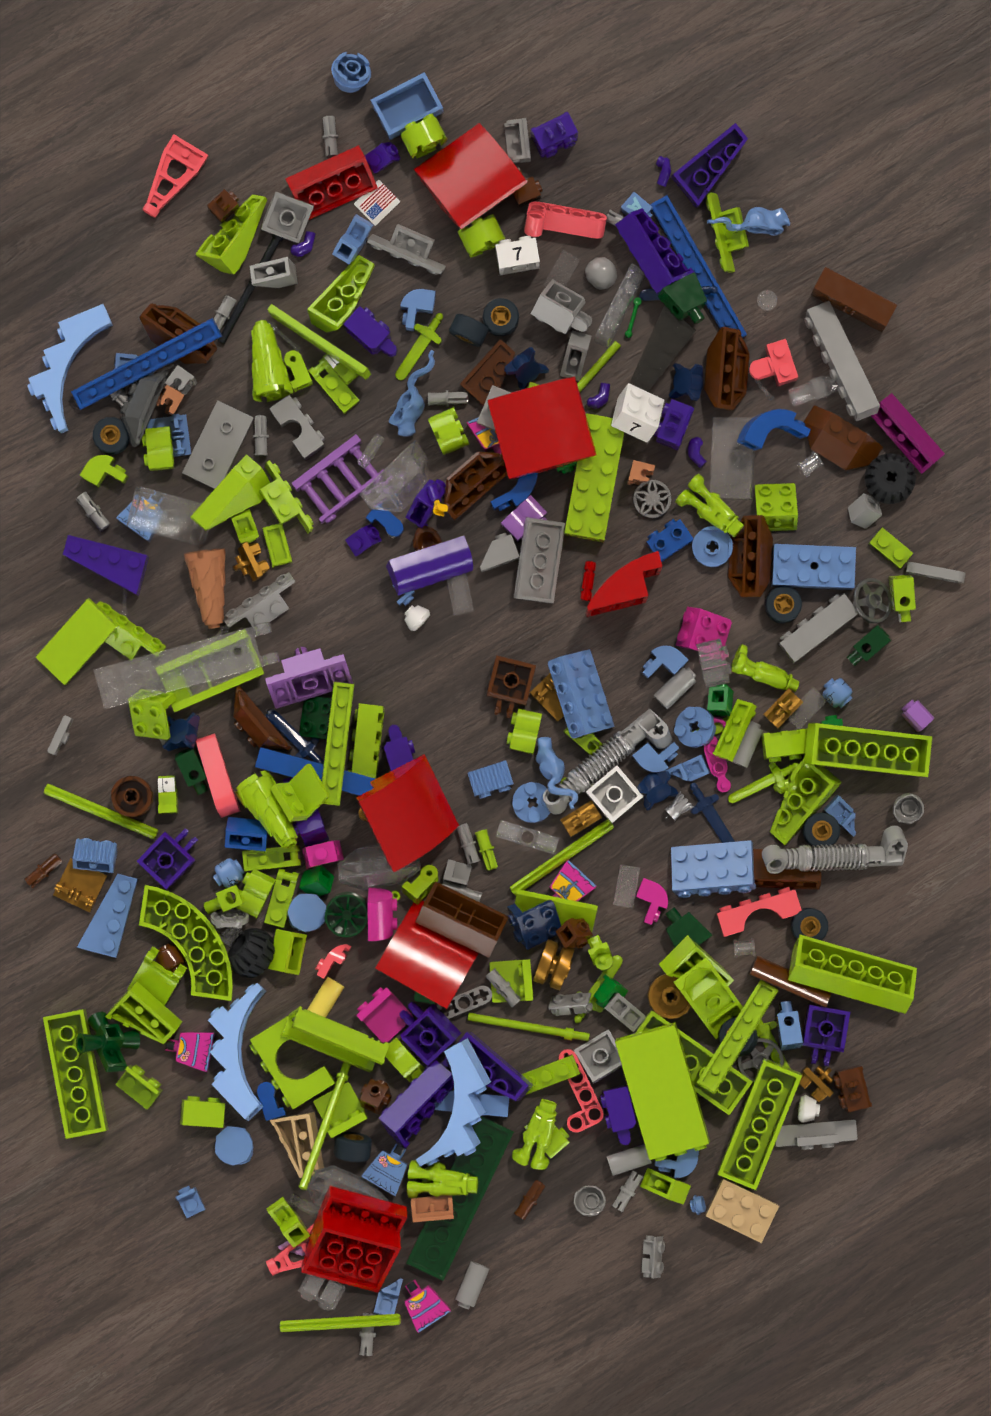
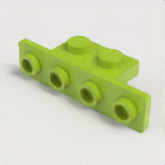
M711 192L707 193L706 205L711 212V220L727 217L732 221V224L743 223L739 207L721 212L718 195ZM725 223L711 224L716 234L715 244L721 255V268L725 272H735L731 252L749 247L746 231L727 230Z
M270 460L267 461L265 468L272 477L273 482L261 488L260 493L281 525L297 516L309 534L313 530L312 525L314 524L308 514L305 515L301 509L303 506L297 497L294 498L290 491L292 489L286 480L283 481L279 474L281 472L275 463L272 464Z
M101 601L96 604L119 626L105 642L130 660L136 657L141 647H144L155 656H159L166 649V646L158 638L146 633L142 627L133 624L126 616L113 610L110 605Z

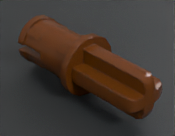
M53 854L44 863L38 864V868L24 878L25 881L34 888L42 879L49 877V873L62 863L61 858L57 854Z
M539 1180L534 1181L526 1196L523 1195L524 1199L514 1214L523 1220L526 1219L532 1207L537 1205L536 1201L545 1188L542 1182Z

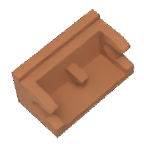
M164 385L156 405H168L164 413L173 415L184 394L168 385Z
M633 460L627 485H640L642 482L649 481L650 479L646 476L653 475L655 465Z
M452 1196L411 1198L413 1222L454 1219Z

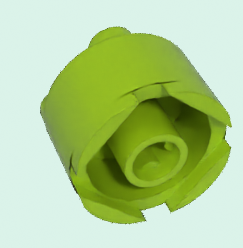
M433 114L422 118L423 121L418 123L415 121L410 122L405 126L406 130L401 133V138L413 159L415 156L420 158L435 151L437 144L440 143L442 146L448 140Z
M494 214L484 219L482 217L471 222L472 226L470 228L467 226L457 231L470 258L483 254V251L495 248L499 241L505 240Z
M454 407L428 418L443 455L470 445L466 435H461L464 430L460 421H455V419H458Z

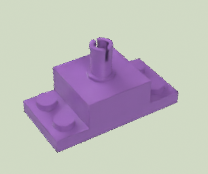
M301 647L302 654H300L299 648L294 651L296 656L281 660L285 673L265 678L275 708L277 709L332 692L334 682L353 684L344 654L324 660L321 648L308 652L307 648Z

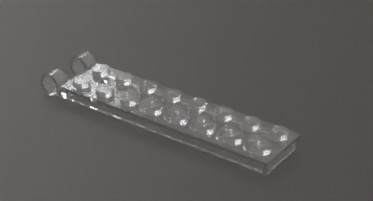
M270 622L94 669L104 709L280 662L278 651L260 656L255 639L256 636L273 632ZM240 648L242 650V653L240 655H235L234 649Z

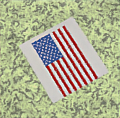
M380 180L376 182L378 189L361 196L354 203L375 226L400 203L396 196Z

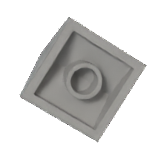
M275 192L267 208L261 230L299 243L314 206Z
M609 1029L574 1050L593 1084L622 1067L615 1039Z

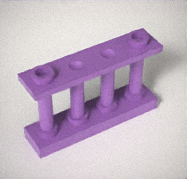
M357 434L292 482V486L296 491H305L323 514L319 518L322 524L324 522L328 524L337 517L335 514L371 486L375 485L377 487L385 481L384 476H386V472L382 470L377 473L361 452L359 445L362 442ZM348 453L356 457L371 477L365 484L361 485L343 462V457ZM332 465L339 468L355 489L346 498L327 474V469ZM316 477L324 482L339 502L330 510L311 487V481Z

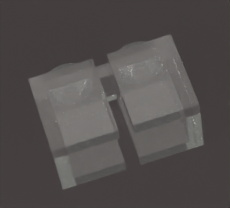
M720 639L696 644L705 687L709 688L730 683L728 674H732L730 663L726 662V658H729L727 646H722Z
M307 1274L298 1290L301 1293L300 1297L310 1302L312 1299L318 1301V1306L326 1311H330V1309L335 1310L346 1286L329 1280L320 1297L317 1294L325 1279Z

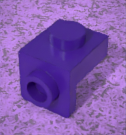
M391 142L381 143L365 155L374 173L380 172L392 162L401 159L397 147Z
M372 524L362 527L345 539L355 557L382 541L378 530Z

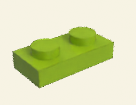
M883 527L869 542L873 548L899 569L902 568L913 554L912 551Z

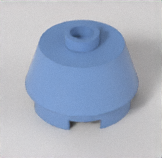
M344 52L334 60L331 67L335 85L347 93L360 90L371 78L369 61L359 53L354 55Z

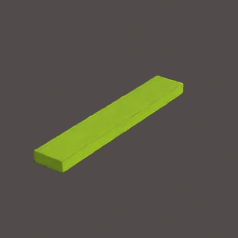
M271 304L267 309L272 318L365 380L371 375L366 366Z
M334 682L322 777V783L330 795L323 803L326 805L340 806L354 693V684Z
M760 979L698 1079L697 1085L715 1095L778 993L777 988Z

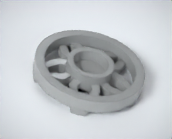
M649 480L642 482L636 488L633 495V503L641 515L656 518L663 515L669 509L671 493L664 483L658 480ZM651 483L654 485V491H650ZM648 484V492L639 491L642 486ZM656 484L661 485L665 490H660L657 492L658 488ZM637 493L645 494L644 498L638 496ZM667 493L663 498H660L659 494ZM668 498L667 505L664 508L663 503H661L660 501H664ZM637 499H639L640 501H644V503L641 506V509L637 504ZM658 504L661 506L662 511L656 508ZM645 505L649 506V508L645 512H643ZM652 507H653V509H654L658 514L651 515V514H647V513H648L649 511H651V509H652Z
M231 909L225 912L219 910L211 914V923L216 925V928L234 927L239 929L242 928V925L249 922V914L241 910Z

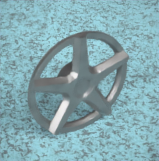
M867 578L861 580L854 592L853 605L864 620L869 623H879L884 621L890 614L892 608L891 595L884 583L875 578ZM867 582H876L880 586L875 592H871ZM863 587L866 597L858 600L859 590ZM884 590L888 596L889 607L882 603L881 594ZM860 606H868L869 617L863 613ZM876 608L886 612L880 619H874Z
M758 1038L757 1042H766L769 1045L763 1052H759L754 1048L751 1052L752 1060L741 1064L742 1056H738V1067L741 1074L753 1082L754 1079L750 1078L744 1072V1069L755 1067L758 1072L762 1059L770 1060L769 1056L774 1048L780 1056V1065L783 1066L784 1064L781 1049L769 1039Z

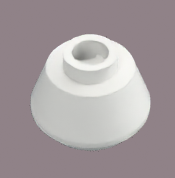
M412 605L404 613L407 616L404 620L409 630L416 631L429 618L430 611L419 605L416 607Z
M807 1095L801 1096L798 1107V1120L804 1123L814 1120L815 1116L819 1117L820 1104H816V1100Z

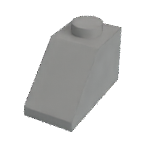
M289 257L250 266L253 286L282 288L298 284L296 267Z
M572 330L560 376L565 378L575 377L576 381L580 380L591 335Z
M502 533L495 536L496 540L491 542L480 566L481 573L520 558L511 534Z

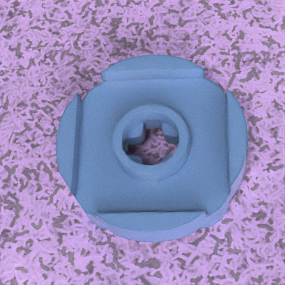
M715 526L705 527L699 531L692 543V551L696 560L706 567H719L725 564L733 550L732 539L728 533L725 534ZM711 541H714L715 545L718 546V549H715L713 553L710 552V549L706 548L707 545H710Z
M687 707L678 716L674 733L680 742L692 748L705 746L713 739L716 732L714 717L704 708ZM698 722L699 730L692 732V724Z
M533 782L521 785L513 795L512 806L515 814L521 820L529 823L540 822L547 818L550 812L543 800V794L547 788L540 783ZM536 797L538 799L536 801L538 806L529 808L527 799Z

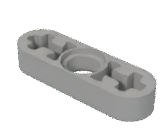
M908 562L906 573L954 583H964L966 574L961 571Z
M479 986L453 997L452 1000H455V1006L459 1012L455 1013L454 1009H452L446 1017L450 1019L488 1003L492 998L491 989L487 986ZM480 989H483L484 992H489V995L486 996L487 1000L483 1001L482 998L476 1000L478 1004L473 1005V999L469 993L474 992V996L480 994ZM464 996L470 1000V1005L466 1009L458 1005V1000ZM438 1004L437 1008L441 1010L442 1006Z

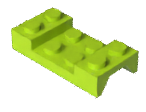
M706 957L673 982L715 1039L719 1038L721 1025L733 1016H738L743 1008Z

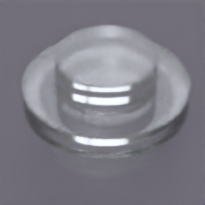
M770 290L762 291L757 297V304L762 310H772L777 304V296Z

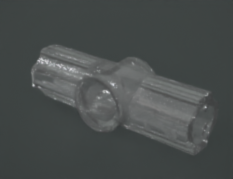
M829 375L826 377H816L803 385L788 389L787 391L792 406H797L811 400L817 401L826 398L832 393L837 392L839 386Z
M503 820L500 821L496 834L498 838L553 855L559 841V837ZM528 831L533 834L534 839L531 843L523 842L522 834Z

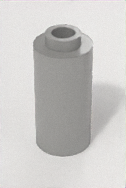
M682 667L653 696L668 710L697 682L694 679L697 675L689 667L687 669Z
M750 721L732 763L744 768L748 767L763 732L760 729V724Z
M645 1144L606 1156L613 1176L652 1163L649 1160Z
M470 1261L455 1299L459 1301V1306L465 1309L475 1306L490 1268Z

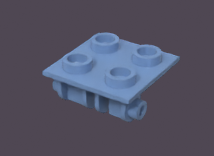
M173 414L170 417L149 420L147 428L170 426L174 457L191 455L186 414Z

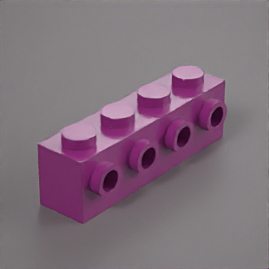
M892 393L879 402L878 413L871 415V417L921 474L945 455Z

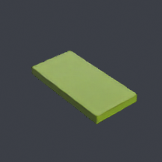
M88 598L40 651L36 658L61 683L67 685L119 626Z
M517 889L515 904L522 913L547 900H552L555 904L561 926L568 919L584 918L591 932L593 931L597 905Z

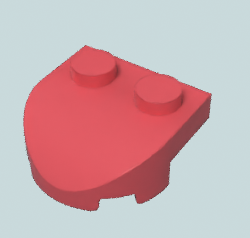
M348 944L337 946L328 953L325 959L321 958L316 967V970H318L317 975L325 979L334 962L344 963L347 957L344 951L349 952L352 946Z

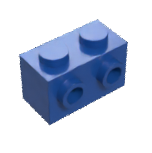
M672 519L664 525L666 529L660 533L656 530L647 536L649 540L646 541V545L652 553L659 551L661 562L694 540L681 519L678 521Z
M228 817L225 848L266 851L268 832L259 820Z

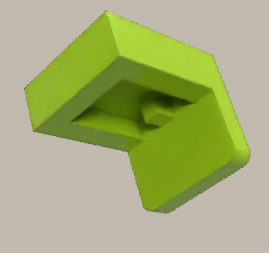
M250 509L231 517L240 543H251L259 537Z

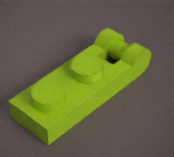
M322 358L318 361L319 364L314 368L311 367L308 372L345 414L360 400L329 363ZM325 369L328 374L322 378L319 374Z
M295 845L290 849L275 847L266 848V851H242L244 871L301 866V859L298 858L299 845ZM290 852V860L284 861V853Z
M279 868L264 924L284 929L288 916L287 911L294 895L299 873L285 872V869ZM282 881H290L289 887L283 886Z

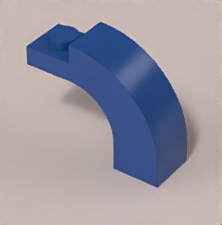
M776 409L761 413L750 419L741 430L737 442L752 450L762 449L768 433L774 428L784 430L800 439L808 437L811 429L806 427L804 422L794 420L797 413L785 409Z
M538 473L519 477L516 486L511 491L490 501L494 511L497 509L499 511L505 510L510 507V502H513L517 508L532 494L537 482Z

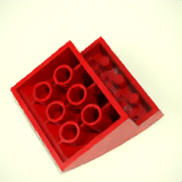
M480 123L414 169L421 182L429 189L439 207L460 229H463L528 183L505 151Z
M575 377L537 385L487 400L509 479H516L531 473L545 472L597 455Z
M659 551L631 561L609 577L589 602L586 609V617L646 603L648 592L644 578L660 575L663 566Z
M425 754L371 781L370 784L373 789L356 797L393 872L407 866L432 850L459 826Z
M422 900L418 905L413 902L378 962L376 969L447 1009L479 953L415 923L425 901Z
M329 1186L310 1235L301 1272L378 1293L401 1249L400 1231L407 1219V1207Z

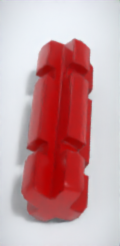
M592 561L585 562L584 570L586 572H584L583 591H581V600L591 601L592 598L591 590H593L594 571L596 569V563Z

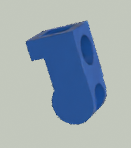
M380 503L365 517L371 524L377 521L392 538H398L403 534L404 528L401 521Z
M263 1082L257 1089L266 1121L286 1115L285 1108L278 1107L275 1098L276 1088L271 1082Z

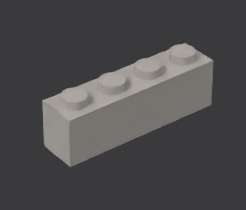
M845 593L842 596L836 594L829 600L830 605L825 609L822 606L812 613L814 617L809 621L806 618L796 625L798 629L795 632L791 633L788 631L780 637L782 642L778 645L793 664L859 614Z

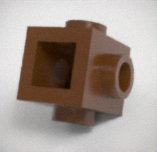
M584 918L568 919L556 931L565 949L575 947L580 949L588 944L587 940L593 936Z
M370 1079L369 1083L365 1084L361 1090L360 1103L362 1108L380 1115L384 1106L387 1107L392 1098L388 1084L382 1080L375 1081Z

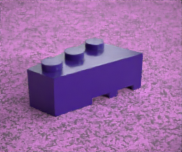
M293 777L284 779L283 782L288 783ZM319 808L307 820L296 821L293 824L297 836L301 835L306 847L329 840Z

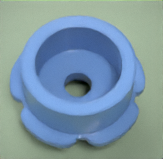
M694 1195L693 1200H690V1207L692 1212H696L697 1215L706 1212V1205L703 1196L697 1197Z

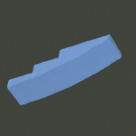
M451 1090L442 1103H436L434 1110L452 1112L455 1098L454 1091ZM483 1093L477 1094L486 1111L483 1115L508 1117L509 1097Z

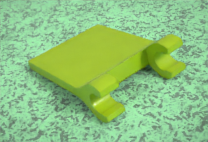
M152 946L127 990L137 981L165 1006L187 968L180 964L174 973L164 969L162 965L154 961L160 950Z

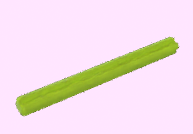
M47 784L44 789V794L151 839H155L158 834V829L53 785Z
M608 819L514 883L510 886V890L516 895L517 889H527L614 828V825Z
M400 1314L289 1320L280 1322V1331L294 1332L400 1325L401 1317Z

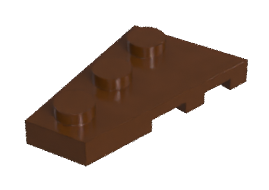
M500 339L460 383V386L484 406L492 385L501 388L506 376L504 368L513 360L515 352Z

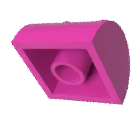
M369 888L368 941L388 939L393 935V930H397V918H393V911H397V898H393V894L389 890Z

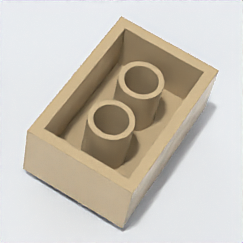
M722 1178L705 1212V1216L762 1243L779 1205Z

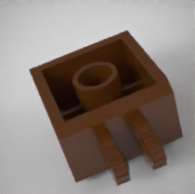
M496 655L487 691V697L498 699L494 715H499L501 712L502 700L510 702L506 713V718L510 719L514 704L527 705L536 665ZM511 676H514V680H517V683L508 686V682H505L506 678L510 679Z
M860 1065L836 1070V1075L833 1076L835 1087L837 1089L840 1088L841 1095L838 1096L840 1107L847 1112L872 1107L862 1071L863 1067Z

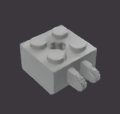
M553 279L540 294L531 312V315L535 316L537 320L549 324L556 331L563 332L564 334L571 327L579 330V332H585L592 324L590 315L588 316L585 312L581 311L586 303L584 297Z

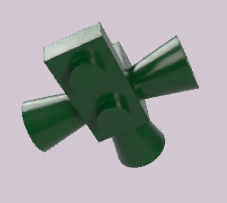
M97 1012L91 1015L88 1023L96 1034L79 1033L76 1037L77 1051L83 1054L96 1050L106 1072L125 1071L127 1064L120 1049L137 1050L140 1046L138 1031L134 1029L122 1033L119 1024H109L108 1018L105 1017L107 1015L105 1012Z

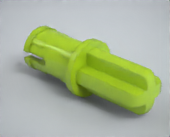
M487 829L475 832L480 847L479 853L482 854L486 870L496 869L498 865L493 852L494 846L491 845Z

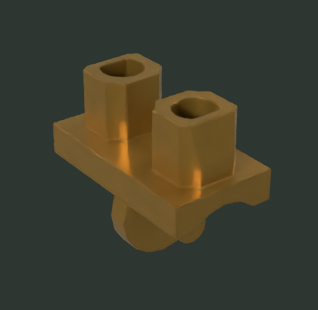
M246 542L237 549L240 555L235 557L238 564L233 568L235 571L241 569L243 576L249 574L252 582L258 580L270 569L266 560L257 563L254 557L261 553L258 543L248 544Z
M788 688L763 715L778 729L799 708L803 701Z
M591 800L560 819L570 837L602 817Z
M805 1066L802 1069L803 1073L799 1084L805 1089L812 1081L817 1084L818 1087L811 1095L818 1102L827 1096L830 1097L834 1092L822 1080L825 1079L829 1084L833 1081L828 1075L832 1069L828 1067L824 1071L818 1066L815 1070L820 1076L817 1077Z

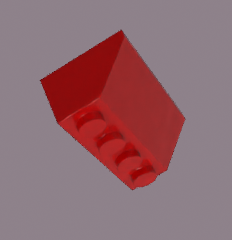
M359 145L285 178L293 198L314 206L309 220L378 189Z

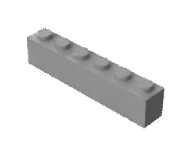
M830 301L807 309L806 318H804L805 324L814 334L813 341L822 351L821 357L825 364L828 363L831 369L829 373L832 380L836 381L839 386L838 392L842 399L845 398L847 402L846 408L849 415L853 416L855 421H859L878 413L880 404Z

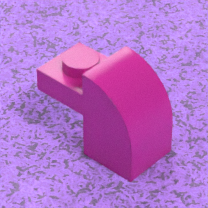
M643 878L636 897L651 903L643 922L652 925L653 922L657 923L661 911L658 910V907L667 909L668 897L661 885Z

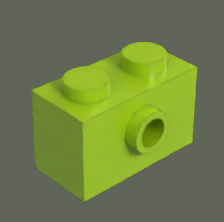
M276 929L273 941L275 954H273L274 958L268 969L299 975L307 935Z
M188 1096L187 1100L182 1099L180 1124L223 1128L225 1103L220 1102V1098L208 1097V1101H200L198 1096Z

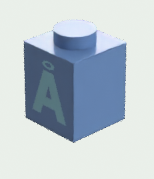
M635 192L631 194L620 209L627 216L629 213L643 208L648 216L652 217V206Z

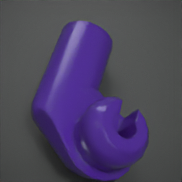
M659 156L656 165L662 167L657 184L666 187L671 175V164L667 157Z
M306 231L304 242L291 247L292 255L302 257L310 253L316 233Z
M600 383L599 394L587 400L589 408L599 409L608 402L610 384Z
M695 437L688 443V456L701 468L707 461L700 454V447L703 445V441L700 437Z

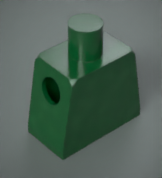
M695 272L664 287L659 293L658 298L678 320L690 316L693 323L698 324L705 319L700 310L706 304L707 299Z
M878 624L853 646L855 650L847 658L854 666L863 659L867 662L892 639ZM866 643L871 646L868 652L863 650V646Z
M195 747L176 753L175 760L188 787L193 785L197 795L208 791L204 781L207 777ZM196 770L198 775L192 776L190 771Z
M674 907L665 913L672 923L665 930L674 948L687 935L698 945L712 936L690 912L681 916Z

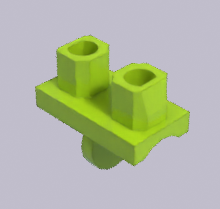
M599 935L588 939L587 941L591 948L588 952L594 966L596 965L601 971L609 970L613 965V959L607 942L602 943Z

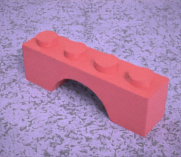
M790 887L778 890L779 894L775 896L767 893L758 896L759 900L752 903L751 899L739 902L740 906L732 908L731 905L719 908L720 912L716 913L723 937L744 931L746 919L752 912L758 909L772 910L781 919L797 915L802 910L796 890H790Z

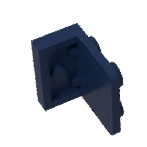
M547 900L523 913L515 903L507 907L510 914L507 916L508 920L515 929L513 936L527 950L557 936L556 931L561 927V923L552 900Z

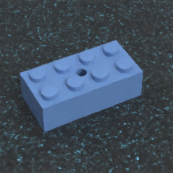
M774 544L771 587L788 586L791 588L853 590L855 588L856 547ZM815 562L818 565V569H811V563Z

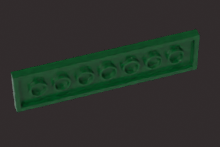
M480 1116L481 1121L472 1125L481 1142L475 1147L476 1151L468 1156H465L464 1153L457 1156L451 1167L452 1171L468 1173L471 1177H478L477 1193L452 1196L454 1219L426 1221L406 1262L444 1281L514 1131L483 1116Z

